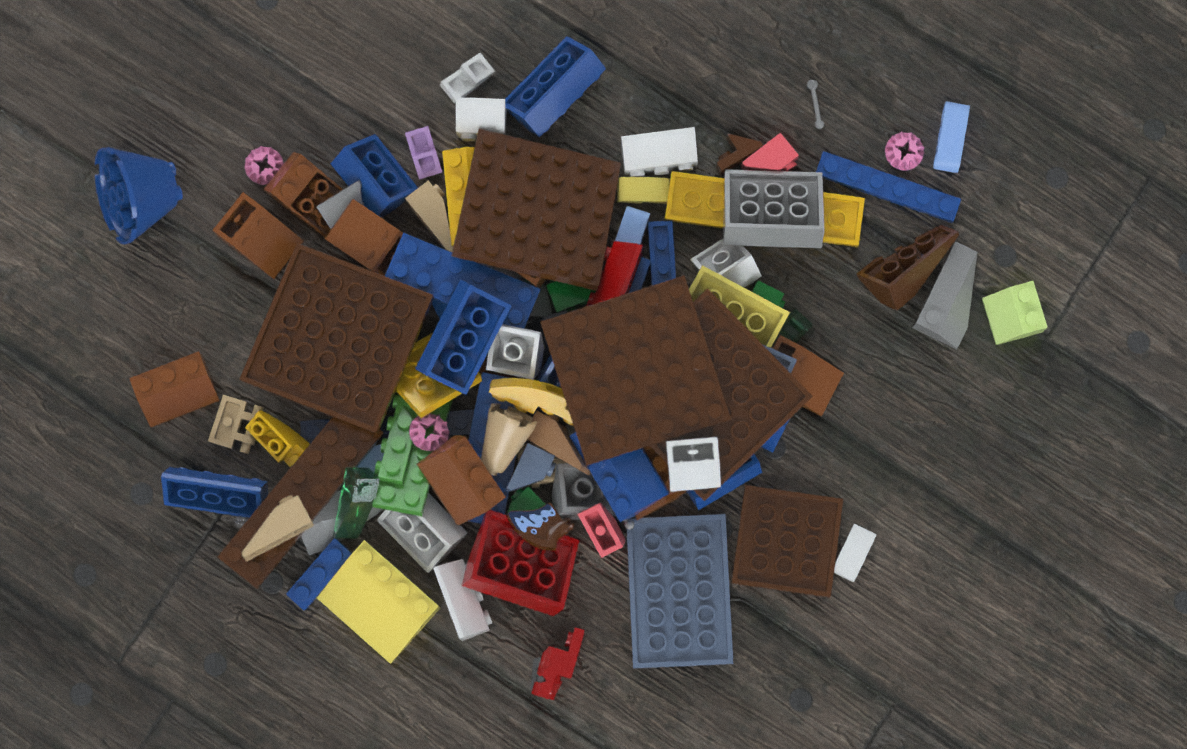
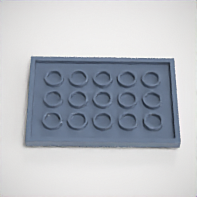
M726 514L650 517L636 520V518L629 519L634 522V528L627 529L633 669L733 664Z

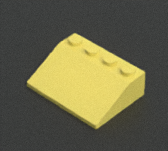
M702 265L689 288L693 302L708 288L761 344L771 348L790 312Z
M365 540L349 556L317 597L319 601L390 664L440 609L432 599Z

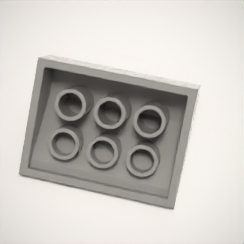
M725 170L723 245L822 248L825 230L822 172Z

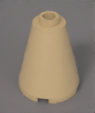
M492 403L489 408L481 461L489 473L494 476L506 470L537 425V421L531 422L533 417L510 406H508L507 410L500 409L501 404Z

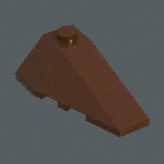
M941 224L916 237L915 243L904 248L902 246L895 248L894 254L884 259L882 256L874 259L857 273V277L881 304L894 310H899L916 295L957 239L959 233Z

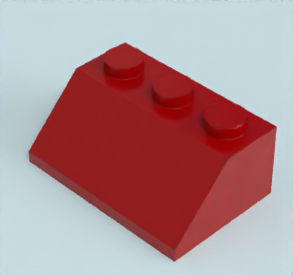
M614 241L612 248L607 247L603 260L606 261L604 270L601 271L599 287L596 293H590L586 306L629 293L642 256L643 245Z

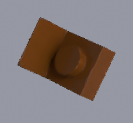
M727 134L726 140L734 152L727 151L718 157L719 161L716 163V169L720 176L724 174L725 170H732L742 164L744 160L759 150L763 144L760 141Z

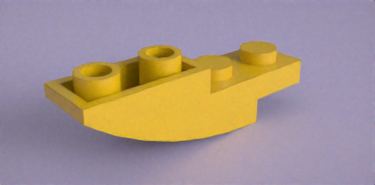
M523 378L493 379L490 382L489 393L496 400L501 402L507 401L523 413L528 411L534 414L539 406L546 414H555L563 418L565 423L574 426L562 388L546 382Z
M259 410L245 427L278 463L284 460L290 468L310 445L308 441L289 426L262 410Z

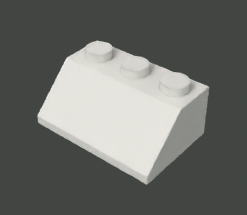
M695 127L621 136V152L625 176L644 177L645 173L653 172L655 175H665L669 173V170L676 169L679 172L692 171L693 167H697L698 162Z
M429 493L422 516L385 510L377 519L382 527L427 573L433 570V567H436L467 534Z
M463 559L433 567L461 641L490 631L488 625L492 624L488 610L483 611L480 601L484 600L481 592L462 586L467 565Z

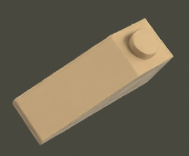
M427 181L405 198L406 202L442 248L452 252L450 227L445 203L442 198L445 194L437 184L432 186Z
M290 495L279 501L280 505L273 509L241 553L246 561L314 526L298 495L295 497Z

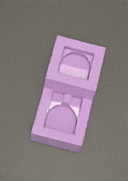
M426 126L406 132L405 135L419 179L442 173L429 127Z

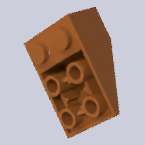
M293 152L263 190L323 237H326L331 229L317 209V206L343 189L302 154Z
M244 192L213 229L218 238L272 279H275L288 263L296 244L302 245L304 243L299 236Z
M352 199L325 237V240L367 270L385 276L403 232Z
M780 335L773 349L797 359L791 374L813 396L802 407L822 416L844 372L801 345Z

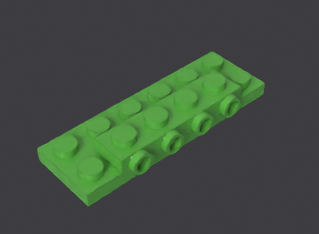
M395 394L393 399V409H396L394 416H389L387 421V431H390L388 439L383 438L381 443V453H384L382 461L377 460L374 474L378 475V484L372 504L374 508L422 516L430 484L416 464L433 451L422 450L412 442L409 428L412 420L418 415L399 394ZM452 400L432 411L431 414L440 415V418L447 422ZM432 424V426H430L429 428H425V427H424V429L426 430V432H425L426 435H425V437H424L425 439H426L427 436H429L431 433H432V434H435V433L433 432V430H434V425H433V424Z

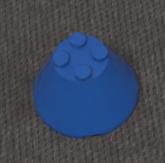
M104 147L97 151L94 164H99V174L94 175L103 217L109 230L116 231L119 236L116 237V240L124 245L132 243L175 208L178 200H182V190L175 180V165L173 162L167 163L162 159L110 147Z

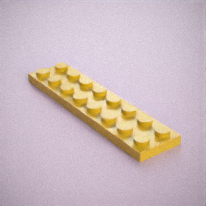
M671 171L665 220L723 228L724 178ZM823 192L825 229L823 243L852 247L859 246L865 198Z

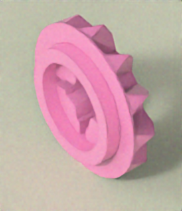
M900 132L893 135L886 144V159L891 166L898 170H911L917 167L923 159L924 147L920 138H917L912 133ZM906 143H909L908 150L911 151V154H906L903 160H901V151L898 150V147L903 148Z
M260 146L255 150H251V153L246 158V174L254 183L267 185L284 164L279 152L273 148ZM267 157V163L272 168H265L260 172V166L255 162H263Z
M429 413L422 418L417 416L412 420L409 435L412 442L418 448L425 451H434L448 440L449 430L447 422L443 421L440 415ZM432 424H433V425H434V430H433V432H434L435 434H432V433H431V434H430L429 436H427V438L425 439L424 437H425V435H426V434H425L426 430L424 429V427H425V428H429V427L432 426Z

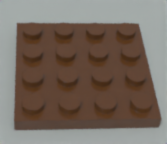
M745 485L731 584L830 598L843 499Z

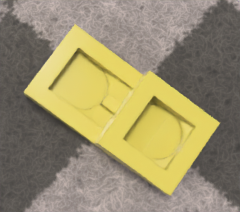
M619 177L617 182V202L667 204L670 178Z

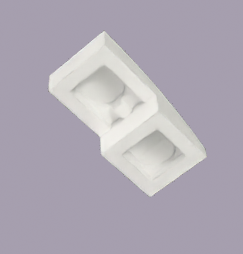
M479 53L462 64L458 71L441 81L440 86L455 104L456 97H465L486 81L495 71L482 54Z
M854 524L837 557L834 573L854 582L877 534Z

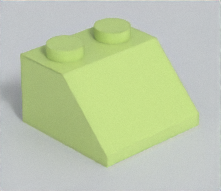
M1034 281L1015 285L982 298L996 345L1039 334L1048 328Z

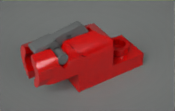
M575 627L574 633H568L565 646L569 647V651L549 646L542 653L541 657L533 660L530 687L532 695L554 700L563 682L561 677L572 679L585 630Z

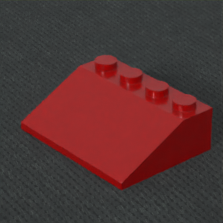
M489 510L484 515L470 553L462 586L555 616L565 606L579 540L564 535L558 540L555 551L539 549L528 543L515 531L508 521L507 515Z

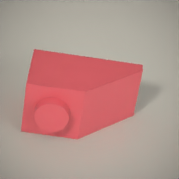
M779 133L744 160L741 168L743 170L791 171L797 166L796 161L799 155L784 136Z
M601 503L578 513L601 558L624 546L626 541L624 534L615 518Z

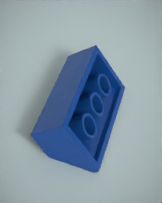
M566 36L505 99L507 112L528 131L540 137L549 130L550 126L567 111L576 99L583 95L584 91L593 82L599 79L606 68L591 49Z
M460 280L415 369L467 395L512 305Z
M575 432L569 437L571 438L572 442L574 443L575 447L580 453L582 459L584 460V456ZM643 448L587 466L620 522L631 519L670 494Z
M169 467L161 475L164 505L250 518L268 496L267 481L257 478L248 479L235 475L214 474L209 471H194L183 467Z

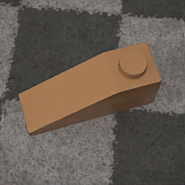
M536 411L531 422L537 421V425L527 440L585 474L590 475L591 472L569 437L570 433L567 428L558 423L560 418L556 415H544Z

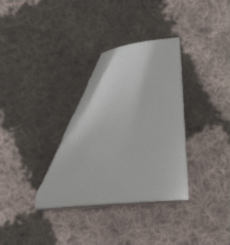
M360 180L317 206L330 229L333 228L352 199L364 206L360 188L362 183Z

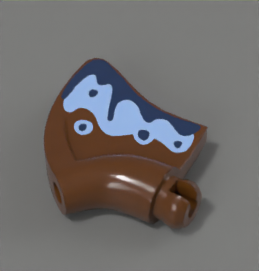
M551 502L539 509L528 511L515 510L509 511L507 514L508 521L524 540L539 549L555 551L558 540L574 528V523L571 524L570 522L572 519L569 517L562 519Z

